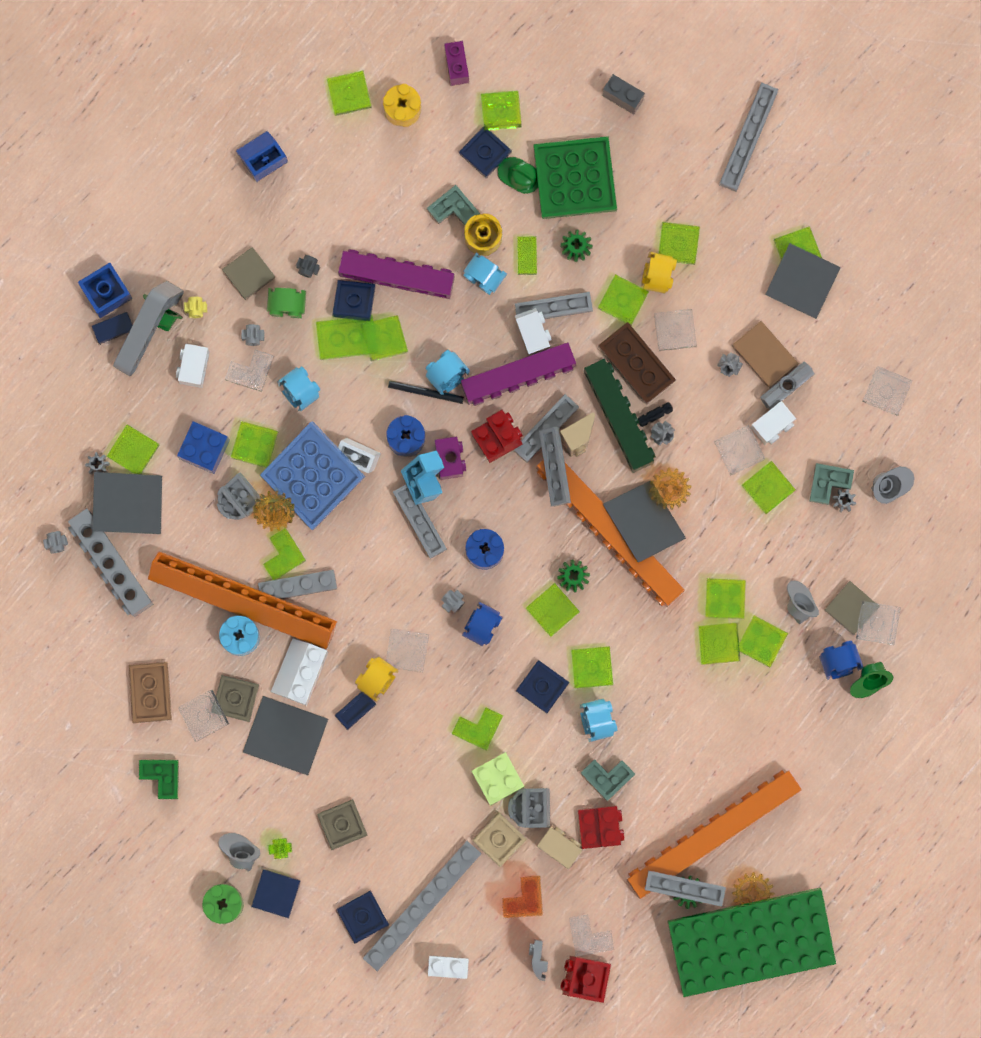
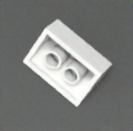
M292 638L271 692L307 706L327 658L328 651Z

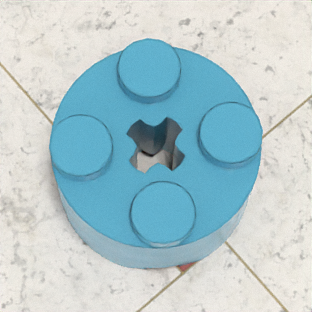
M475 253L464 269L463 276L474 285L478 282L480 284L479 287L490 295L492 292L495 293L507 276V273L500 271L499 267L487 258Z
M446 350L436 363L431 362L425 368L427 370L426 378L441 395L444 394V390L450 392L461 383V380H464L462 376L465 373L468 375L470 372L458 355L450 350Z
M302 366L294 368L277 381L279 387L281 385L284 387L282 391L284 396L293 407L299 406L298 411L300 412L319 398L318 392L320 391L316 382L309 380L307 377L308 373Z
M233 616L228 618L221 626L219 638L222 646L230 654L245 656L257 648L260 634L252 620L244 616ZM241 631L244 635V638H240L239 641H237V637L235 635L236 633L239 634Z
M605 699L580 704V709L584 708V712L580 713L585 734H590L591 738H588L589 742L614 735V732L617 731V724L611 718L610 713L613 710L610 701L606 702Z

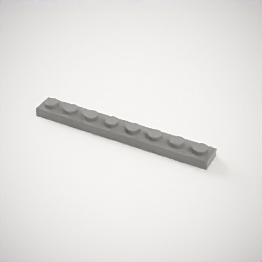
M466 841L363 959L378 971L481 853Z

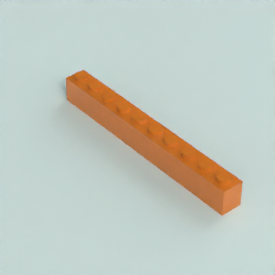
M543 459L536 466L538 470L536 473L542 480H545L547 478ZM565 463L571 503L566 504L567 507H573L577 511L576 516L582 522L586 521L590 525L589 530L595 536L599 535L603 539L602 544L608 550L612 549L616 553L615 557L621 564L625 563L629 567V573L634 578H640L643 582L641 584L647 592L652 591L656 597L654 599L660 606L665 605L668 607L685 589L654 556L639 563L637 562L604 508V503Z
M162 552L157 553L151 564L148 580L237 615L247 617L264 626L327 649L332 640L337 621Z
M781 770L773 776L775 780L769 784L765 781L757 786V792L752 794L750 791L741 797L743 801L738 805L735 802L725 808L726 813L721 816L717 813L709 819L711 823L705 827L701 824L693 830L695 834L689 838L687 835L677 840V846L674 848L668 846L661 851L662 856L657 859L652 857L644 863L646 867L641 870L637 867L628 873L630 877L626 880L638 898L641 899L651 892L645 890L648 871L672 876L677 875L800 792L802 789L788 770L784 773Z

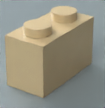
M550 827L537 847L569 869L582 852V849L579 848L581 844L573 838L569 841L564 837L565 832L558 827H555V829Z

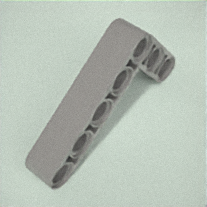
M166 281L150 291L113 367L128 376H132L165 311L180 301L184 290Z

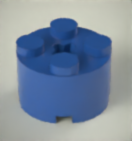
M409 415L400 416L394 419L388 426L386 432L387 441L390 449L395 454L410 457L418 454L424 447V427L416 418ZM404 433H405V434H408V433H409L410 439H407V438L402 439V438H403V435H402V434H404Z
M489 529L476 530L469 536L466 542L467 559L475 568L488 570L501 562L504 555V543L496 532ZM484 545L488 546V549L490 550L486 551L485 554H483L482 549H480V547L483 548Z
M479 601L477 606L480 608L473 611L464 628L467 630V633L463 632L462 636L483 646L490 643L494 635L491 631L499 626L503 617L500 616L499 611Z
M852 641L842 643L841 647L834 648V646L823 649V653H821L819 658L827 680L831 676L832 679L845 677L853 674V669L857 668L859 671L863 668L856 644H853Z

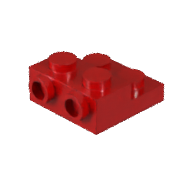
M503 410L486 418V423L470 431L489 463L523 445L521 441L523 435L518 426L513 427L511 423L514 421L509 412L505 414Z
M617 806L578 810L582 849L619 846L621 841H624V830L619 828V822L622 821V811L618 810Z
M570 956L564 964V970L567 973L566 978L561 981L560 985L563 991L562 995L604 1003L611 964Z

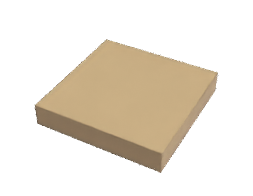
M499 812L472 841L501 867L527 839Z

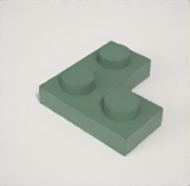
M457 185L427 207V211L438 224L452 213L458 217L464 226L472 216L480 215L479 211Z
M816 463L809 502L828 505L832 487L850 490L854 470Z
M594 759L581 772L606 801L635 775L623 760L607 773Z

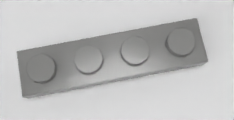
M590 292L515 303L516 315L536 308L538 313L542 312L544 319L593 312Z
M565 394L521 440L523 445L513 451L528 463L542 448L539 431L553 427H559L560 429L579 409V406Z
M559 427L539 431L551 506L556 507L571 503Z
M407 484L393 491L429 558L431 559L446 551V546L422 504L415 505Z
M334 570L261 582L258 583V587L261 592L279 599L336 590L337 584Z
M648 871L645 890L722 907L726 887Z

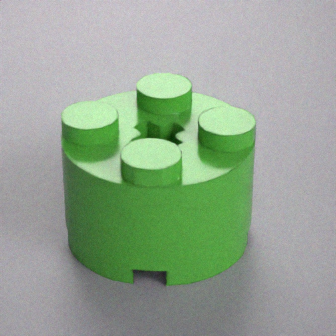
M268 288L267 312H269V315L283 317V314H288L290 318H302V315L305 314V290H301L300 294V292H296V289L275 288V290Z
M219 884L213 886L206 892L203 898V912L212 922L218 924L231 923L243 911L244 902L242 895L238 889L231 885ZM226 899L225 903L228 906L220 909L219 901Z

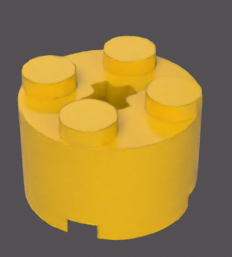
M407 84L396 85L390 88L383 98L384 113L391 124L408 127L419 119L421 99L418 92ZM400 104H403V105H406V107H405V108H403L402 106L399 107V105H400Z
M490 214L472 216L465 225L464 239L466 246L471 252L482 256H489L494 253L502 242V228L498 219ZM480 233H487V236L480 237Z
M649 252L647 257L651 259L644 266L642 283L644 285L642 289L665 294L672 288L673 278H671V273L676 268L677 260L673 259V256Z
M381 657L371 658L366 665L367 671L364 674H360L355 681V684L358 685L357 689L376 702L380 699L377 696L380 693L384 695L396 676L393 673H398L399 671Z

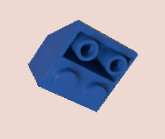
M268 131L236 150L256 182L288 163L285 153Z

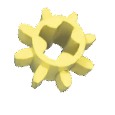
M189 297L188 302H184V312L189 313V318H202L203 313H207V303L203 302L202 297Z

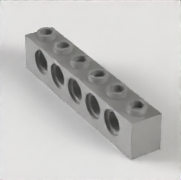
M86 508L70 519L68 522L71 526L68 529L74 537H79L81 540L79 545L83 551L90 553L92 556L90 561L93 566L101 569L103 573L100 576L106 584L110 582L114 588L111 592L117 600L120 598L123 601L124 605H122V608L126 614L136 617L154 605L107 535L101 531H93V515ZM87 528L92 529L90 537L83 536V532ZM97 544L103 545V550L100 553L94 552V547ZM108 559L114 561V565L110 569H106L104 566ZM118 575H124L125 577L122 584L115 583ZM135 591L134 599L127 600V592Z

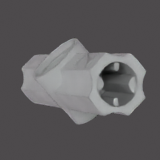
M804 361L763 394L760 399L771 410L815 373ZM789 382L792 385V389L786 390L782 384Z

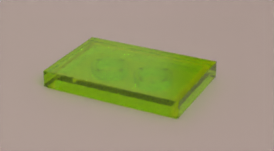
M371 315V321L336 319L316 322L320 360L377 354L373 315Z

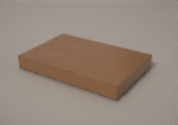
M762 321L732 345L769 389L799 364Z
M168 662L129 665L132 722L145 723L172 720Z

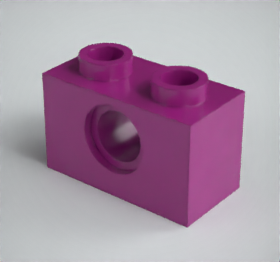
M463 41L445 43L450 85L455 86L469 83Z
M457 436L435 440L436 451L444 465V469L440 471V479L463 477V471H466L465 460H461L460 453H463L462 441L458 442ZM448 454L456 456L454 462H448L445 458Z

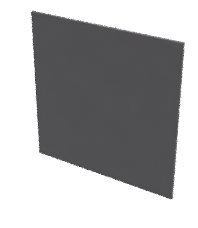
M789 243L765 295L817 319L841 267Z

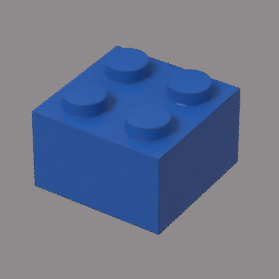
M111 263L106 264L78 281V284L100 318L133 299Z
M193 421L177 457L186 463L215 474L230 439L224 434Z

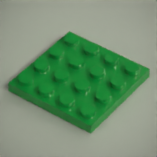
M609 136L534 144L542 219L617 211Z

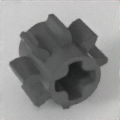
M305 255L304 259L299 258L296 264V268L299 269L298 273L307 278H311L313 274L317 275L320 269V265L317 264L318 260L309 255Z

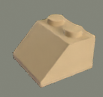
M594 412L560 431L561 442L570 457L574 455L578 457L586 452L585 449H587L594 424Z

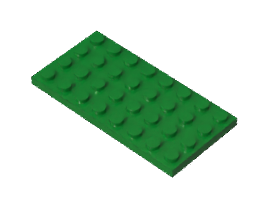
M821 887L668 920L683 997L836 964Z

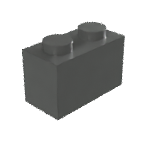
M612 74L603 89L602 96L634 115L643 102L645 93Z

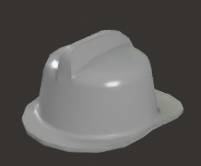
M902 466L878 474L871 487L874 497L878 502L884 504L901 497L911 490L915 480L914 474L909 468Z
M790 581L787 585L790 596L787 606L788 612L795 618L798 624L803 623L810 617H817L819 610L809 589L799 581Z
M228 833L219 839V848L229 857L230 864L234 868L247 871L252 869L255 860L260 856V849L237 833Z

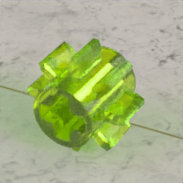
M287 838L273 839V845H268L269 854H274V859L289 858L288 853L292 852V843H287Z

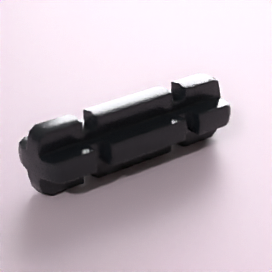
M670 402L647 412L646 415L639 416V425L644 427L648 422L651 423L663 417L664 414L671 413L673 407Z

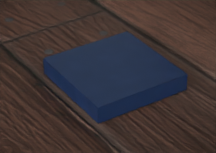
M486 126L459 151V154L485 178L512 153V150Z
M338 280L333 317L371 321L376 285Z
M538 660L516 692L547 714L570 682Z
M263 869L252 907L289 918L301 881Z
M371 890L336 909L354 944L389 925Z

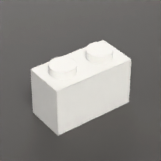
M534 308L515 315L528 354L550 347L548 341L552 339L548 329L544 330L542 323H545L542 312L538 313L537 309Z
M185 344V348L181 349L180 360H182L181 367H178L176 371V378H178L180 384L203 388L210 353L207 347Z
M781 401L754 422L750 428L764 445L768 442L773 444L780 438L779 433L783 430L788 432L795 426L793 422L796 418Z
M348 438L341 440L338 446L343 454L359 470L366 473L374 471L381 454L380 452Z
M429 956L428 976L467 979L469 959Z

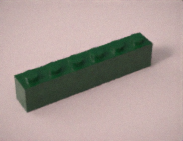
M604 358L585 367L584 374L632 473H635L654 463L653 458L656 456L652 447L648 448L645 442L647 441L645 432L643 430L640 431L637 426L639 420L636 414H632L629 409L631 406L627 396L623 397L620 391L623 388L619 379L615 380L612 374L614 373L612 364L610 362L607 363Z

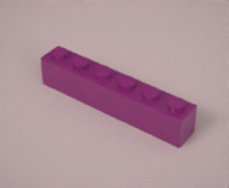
M352 249L342 253L338 271L339 277L446 299L451 298L455 273H451L452 271L449 269L441 268V270H435L430 265H422L421 267L416 266L415 263L410 261L396 262L394 258H377L378 256L372 253L362 255Z
M569 342L461 380V386L468 405L473 404V406L484 403V400L487 398L497 399L502 396L501 393L507 391L509 393L516 392L524 385H527V387L533 386L538 383V380L543 378L550 380L556 377L555 374L563 372V374L569 373L576 367V361Z

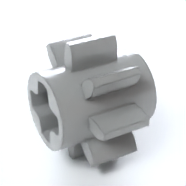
M246 325V330H241V339L246 341L248 346H258L260 341H264V330H260V325Z
M730 352L727 356L725 354L722 355L717 366L721 367V373L730 377L733 374L738 375L743 363L739 362V356Z
M664 421L663 424L658 422L652 427V435L650 437L658 445H661L662 442L667 445L673 440L675 429L667 421Z
M95 452L94 457L88 456L90 461L85 466L91 468L89 470L90 474L94 472L107 473L105 468L110 463L104 462L106 459L105 455L99 457L98 453ZM97 461L101 463V465H99L98 468L93 466L97 463Z
M839 489V496L832 497V499L836 500L833 507L838 506L840 513L843 509L850 512V505H856V502L853 501L856 495H851L849 489L843 493ZM843 497H846L847 503L845 505H843L842 500H840Z
M61 531L46 534L47 539L43 540L44 548L46 550L50 549L51 554L64 551V546L68 545L65 535L61 536Z
M449 590L441 599L444 602L442 607L448 613L451 610L456 613L465 603L461 600L464 595L458 590L455 592Z

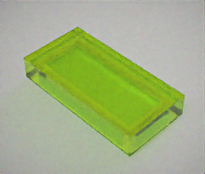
M536 236L517 237L518 275H537Z

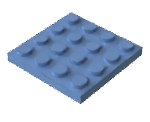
M313 421L260 474L311 530H314L365 478L361 471Z

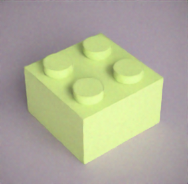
M506 752L472 770V774L490 806L524 788Z

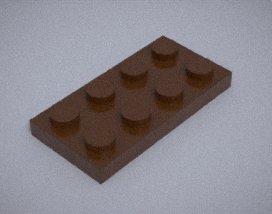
M628 322L598 345L599 349L646 405L676 381Z

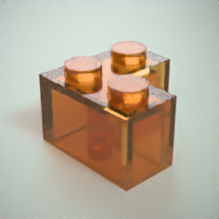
M540 876L520 877L522 897L502 898L503 918L543 916Z

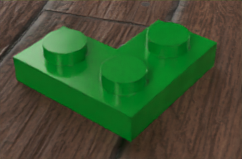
M139 760V780H158V799H178L179 760Z

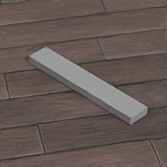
M761 82L719 183L720 186L737 192L779 89Z

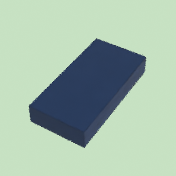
M125 312L93 325L92 328L100 345L129 333L133 325L128 313Z
M360 692L335 717L349 730L377 704L369 696Z

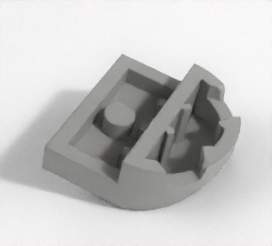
M242 473L234 476L217 493L218 510L228 519L240 520L246 518L265 502Z
M525 788L518 790L513 798L509 800L508 812L510 818L520 827L550 828V788Z
M534 940V944L530 943L529 955L532 956V968L536 977L540 981H545L546 975H542V972H547L548 961L540 960L543 941Z

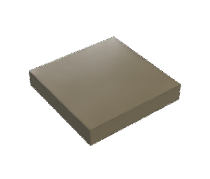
M253 247L222 269L245 300L275 279L274 274Z
M849 581L825 608V611L854 635L879 605Z
M222 675L212 713L250 722L259 684Z
M353 799L317 814L331 850L368 836Z

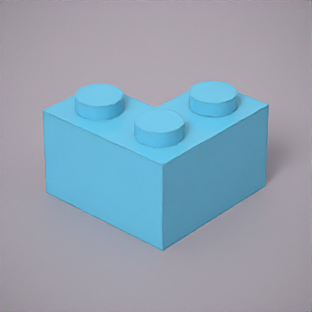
M437 451L418 455L401 470L415 505L432 501L443 493L435 476L444 469L442 459Z

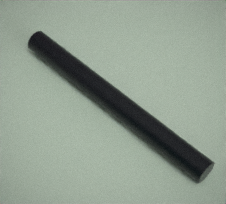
M389 381L388 388L459 404H463L464 400L463 396L445 392L441 395L436 390L395 381Z

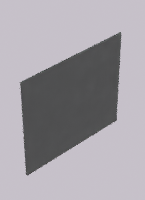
M94 472L93 531L161 534L162 476Z
M651 480L603 504L638 563L686 539Z
M263 696L243 753L309 775L328 719Z

